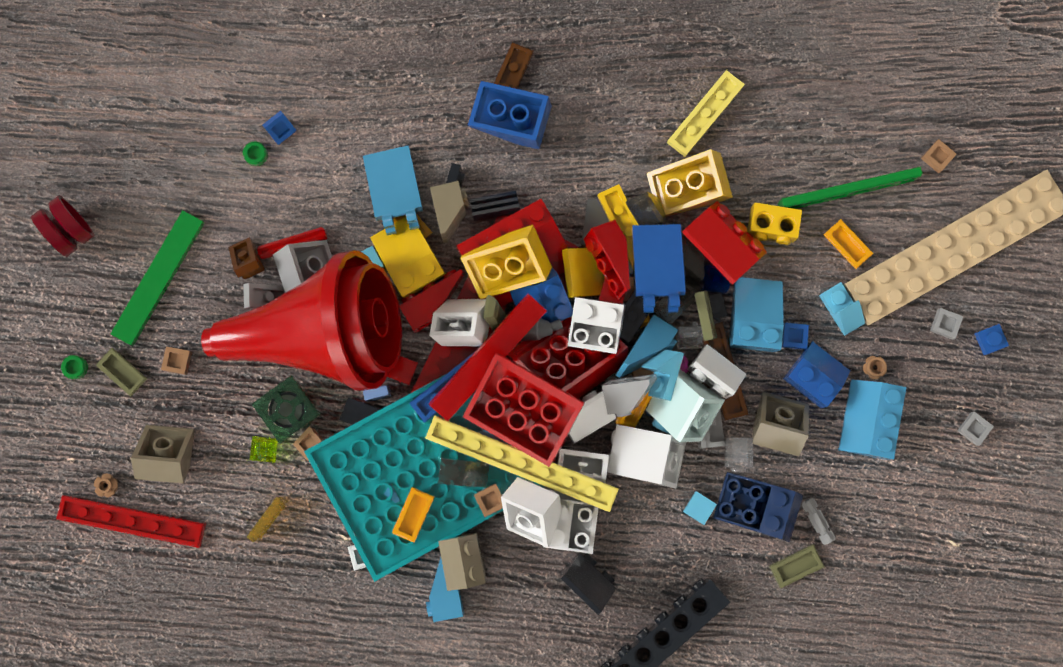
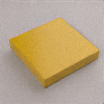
M587 248L562 250L568 298L600 296L605 276L598 269L597 262L592 253Z

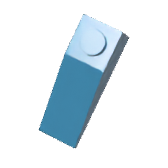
M653 315L616 376L621 378L642 368L641 366L663 350H672L677 342L674 336L678 329Z
M441 558L429 596L430 601L426 602L428 617L433 616V622L464 616L460 589L447 591Z

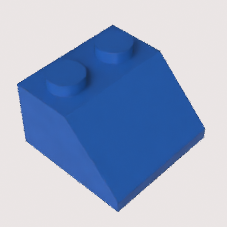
M551 268L546 281L509 291L515 306L527 294L532 296L547 310L541 318L549 321V323L559 319L563 321L573 315V309L563 284L553 268Z
M812 341L783 379L819 408H825L829 406L842 389L850 370Z

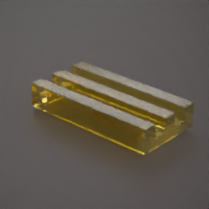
M276 497L247 535V538L252 542L260 541L288 504V501L282 497Z

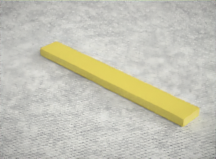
M435 415L425 438L608 512L611 511L619 490L616 487L556 463H552L548 467L513 446Z

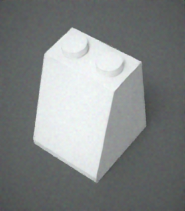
M617 424L616 430L613 431L611 436V443L613 445L609 454L607 473L676 489L686 442H679L672 435Z

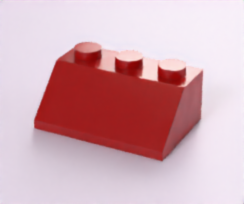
M718 201L708 207L682 231L732 285L767 253L763 244L758 239L753 238L747 232L746 226L737 221L730 214V210Z

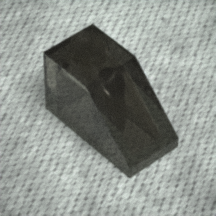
M645 192L626 201V205L638 225H665L669 223L658 196Z
M682 233L684 272L699 284L705 277L703 254Z
M688 274L685 276V295H679V311L668 312V297L664 296L654 307V312L660 319L671 325L696 300L694 294L705 290Z
M441 457L438 483L487 487L490 464L480 461Z

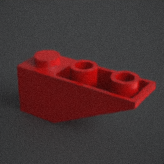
M612 220L591 228L584 241L587 250L592 253L596 260L598 269L605 276L610 290L620 300L630 289L627 239L616 220Z
M455 269L449 271L443 276L444 279L437 284L431 282L422 288L423 292L416 296L411 294L402 300L403 304L399 305L415 333L431 325L433 313L445 301L451 298L464 277L461 269L457 272Z

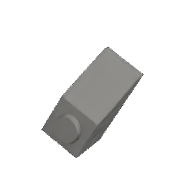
M656 374L609 380L602 385L607 414H616L617 417L630 415L631 411L639 406L657 380Z

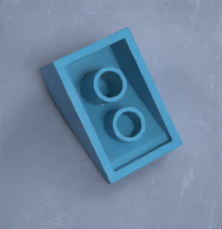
M740 277L734 283L729 335L730 348L778 352L782 349L784 326L783 282Z

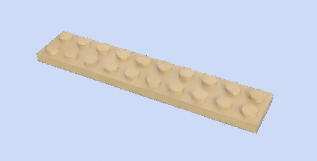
M1045 170L845 283L843 286L853 302L859 300L865 323L868 326L1062 216L1063 194L1048 170Z

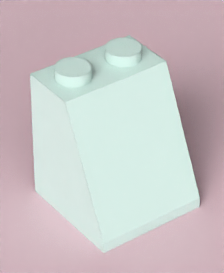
M679 370L671 401L652 397L646 411L679 442H699L703 440L725 399L682 370Z

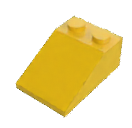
M712 149L647 173L658 218L712 205L717 201L721 202L733 198L721 153Z
M407 217L394 223L396 234L387 235L384 229L370 237L403 298L416 294L423 290L424 286L442 279L446 274L420 228L410 230Z
M533 225L509 232L460 257L480 300L488 295L494 296L546 281L552 268Z

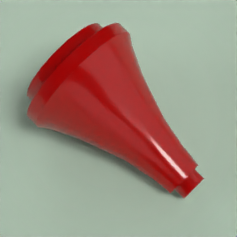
M353 250L335 254L324 267L306 281L271 302L240 315L213 323L211 328L203 330L201 344L207 356H216L222 361L245 360L277 363L321 374L357 391L379 388L385 382L389 371L398 362L402 346L401 314L394 287L387 273L379 265L373 263L363 252Z

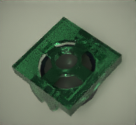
M292 375L252 403V406L279 444L291 436L301 433L303 429L311 425L313 420L320 416L316 407Z

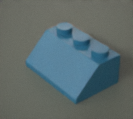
M851 380L838 450L883 460H894L906 387L883 382Z

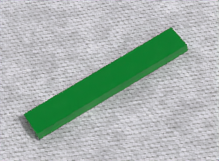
M916 167L782 198L778 202V206L797 209L914 182L923 174L921 167Z
M182 210L110 333L112 336L134 346L205 222Z

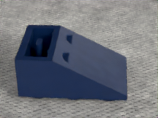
M727 472L713 518L790 542L803 495L796 491Z

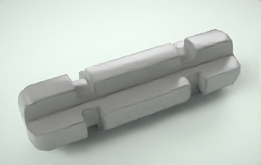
M809 498L802 502L801 505L805 513H809L807 516L816 533H820L818 537L822 544L826 545L833 542L836 537L832 530L829 531L828 528L830 526L822 511L817 509L818 504L816 500Z

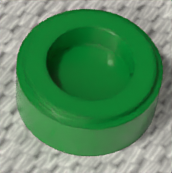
M253 141L244 147L243 157L251 166H261L266 162L268 152L263 144Z
M70 355L63 360L61 371L65 377L78 380L86 375L88 364L84 358Z

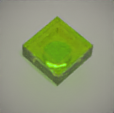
M252 436L249 460L275 463L278 439Z

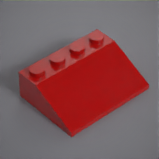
M542 199L456 245L458 252L462 256L509 232L533 225L552 268L558 275L565 273L562 250L568 249ZM509 291L492 296L498 301L501 308L513 302Z
M571 316L561 321L563 329L553 332V335L544 337L541 340L523 341L507 355V358L579 399L620 369L628 356V347L619 340L617 354L568 346Z
M496 353L463 417L550 467L566 441L585 402L503 355Z

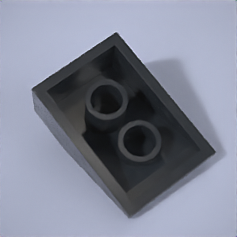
M579 552L559 573L560 578L599 615L616 589L612 584L615 580L605 570L600 573L594 567L597 562L588 553L583 556Z

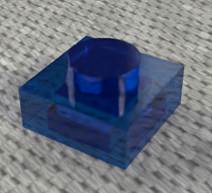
M705 265L702 271L704 290L727 293L730 289L729 281L715 266Z

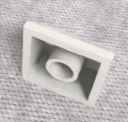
M517 477L501 496L507 530L548 548L551 545L562 511L560 496L553 490H547L531 481Z

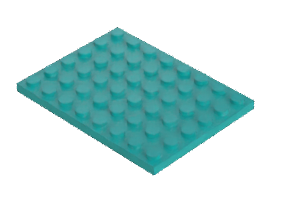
M442 377L304 451L374 582L439 546L438 541L454 538L503 511L502 508L484 517L474 497L475 493L496 483L501 495H503L517 477L530 481L425 439L434 416L424 423L409 403ZM474 392L449 421L479 432L484 429L463 417L475 394ZM439 413L435 414V416L444 419ZM497 437L498 441L508 444L507 442ZM535 483L536 485H538V486H540V487H542V488L545 487V486H543V485H540V484H538V483ZM390 484H392L400 500L397 503L391 500L393 489ZM388 487H389V489H390V496H389V497H387V496L384 495V493H385V491L388 489ZM412 487L434 496L415 542L392 533Z

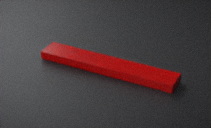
M527 294L430 401L429 406L449 421L476 391L495 354L499 353L506 357L547 310L532 296Z
M66 495L61 497L56 520L201 548L206 523Z

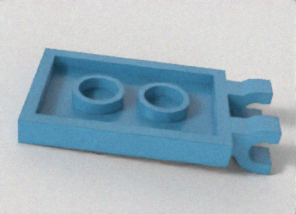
M409 145L364 155L363 160L376 221H383L387 235L396 234L393 218L406 215L410 230L420 228L416 212L423 211Z

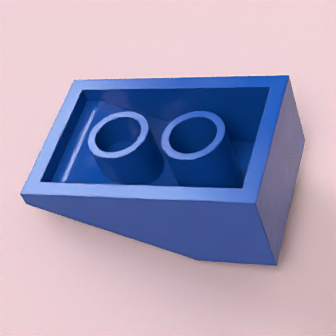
M481 81L468 126L511 143L539 150L552 105L549 96Z

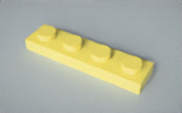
M726 70L669 138L667 144L686 157L745 84Z

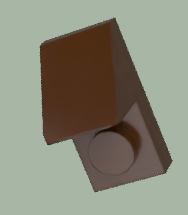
M250 237L228 247L233 270L238 278L242 276L243 279H248L265 270Z

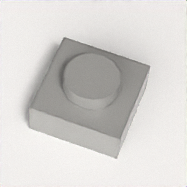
M939 308L930 331L952 340L956 339L963 316Z
M971 412L957 431L976 446H980L994 426L976 412Z

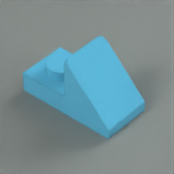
M842 282L819 295L844 336L865 324L859 300L853 302Z
M663 350L641 366L642 368L654 371V374L657 376V380L650 388L648 396L671 401L684 353Z

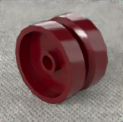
M60 195L48 203L50 211L41 208L31 216L32 222L42 236L65 257H68L77 250L76 241L85 244L95 236L79 212Z

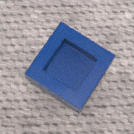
M281 110L262 124L278 145L297 131Z
M784 323L782 348L807 349L809 325Z
M1000 324L974 333L983 355L1009 346Z

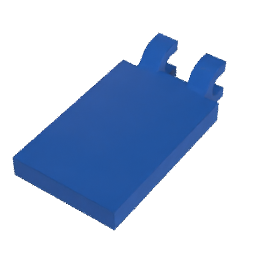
M681 224L633 225L636 296H643L644 313H654L655 297L667 296L668 312H678V307H680L679 295H685L686 292Z

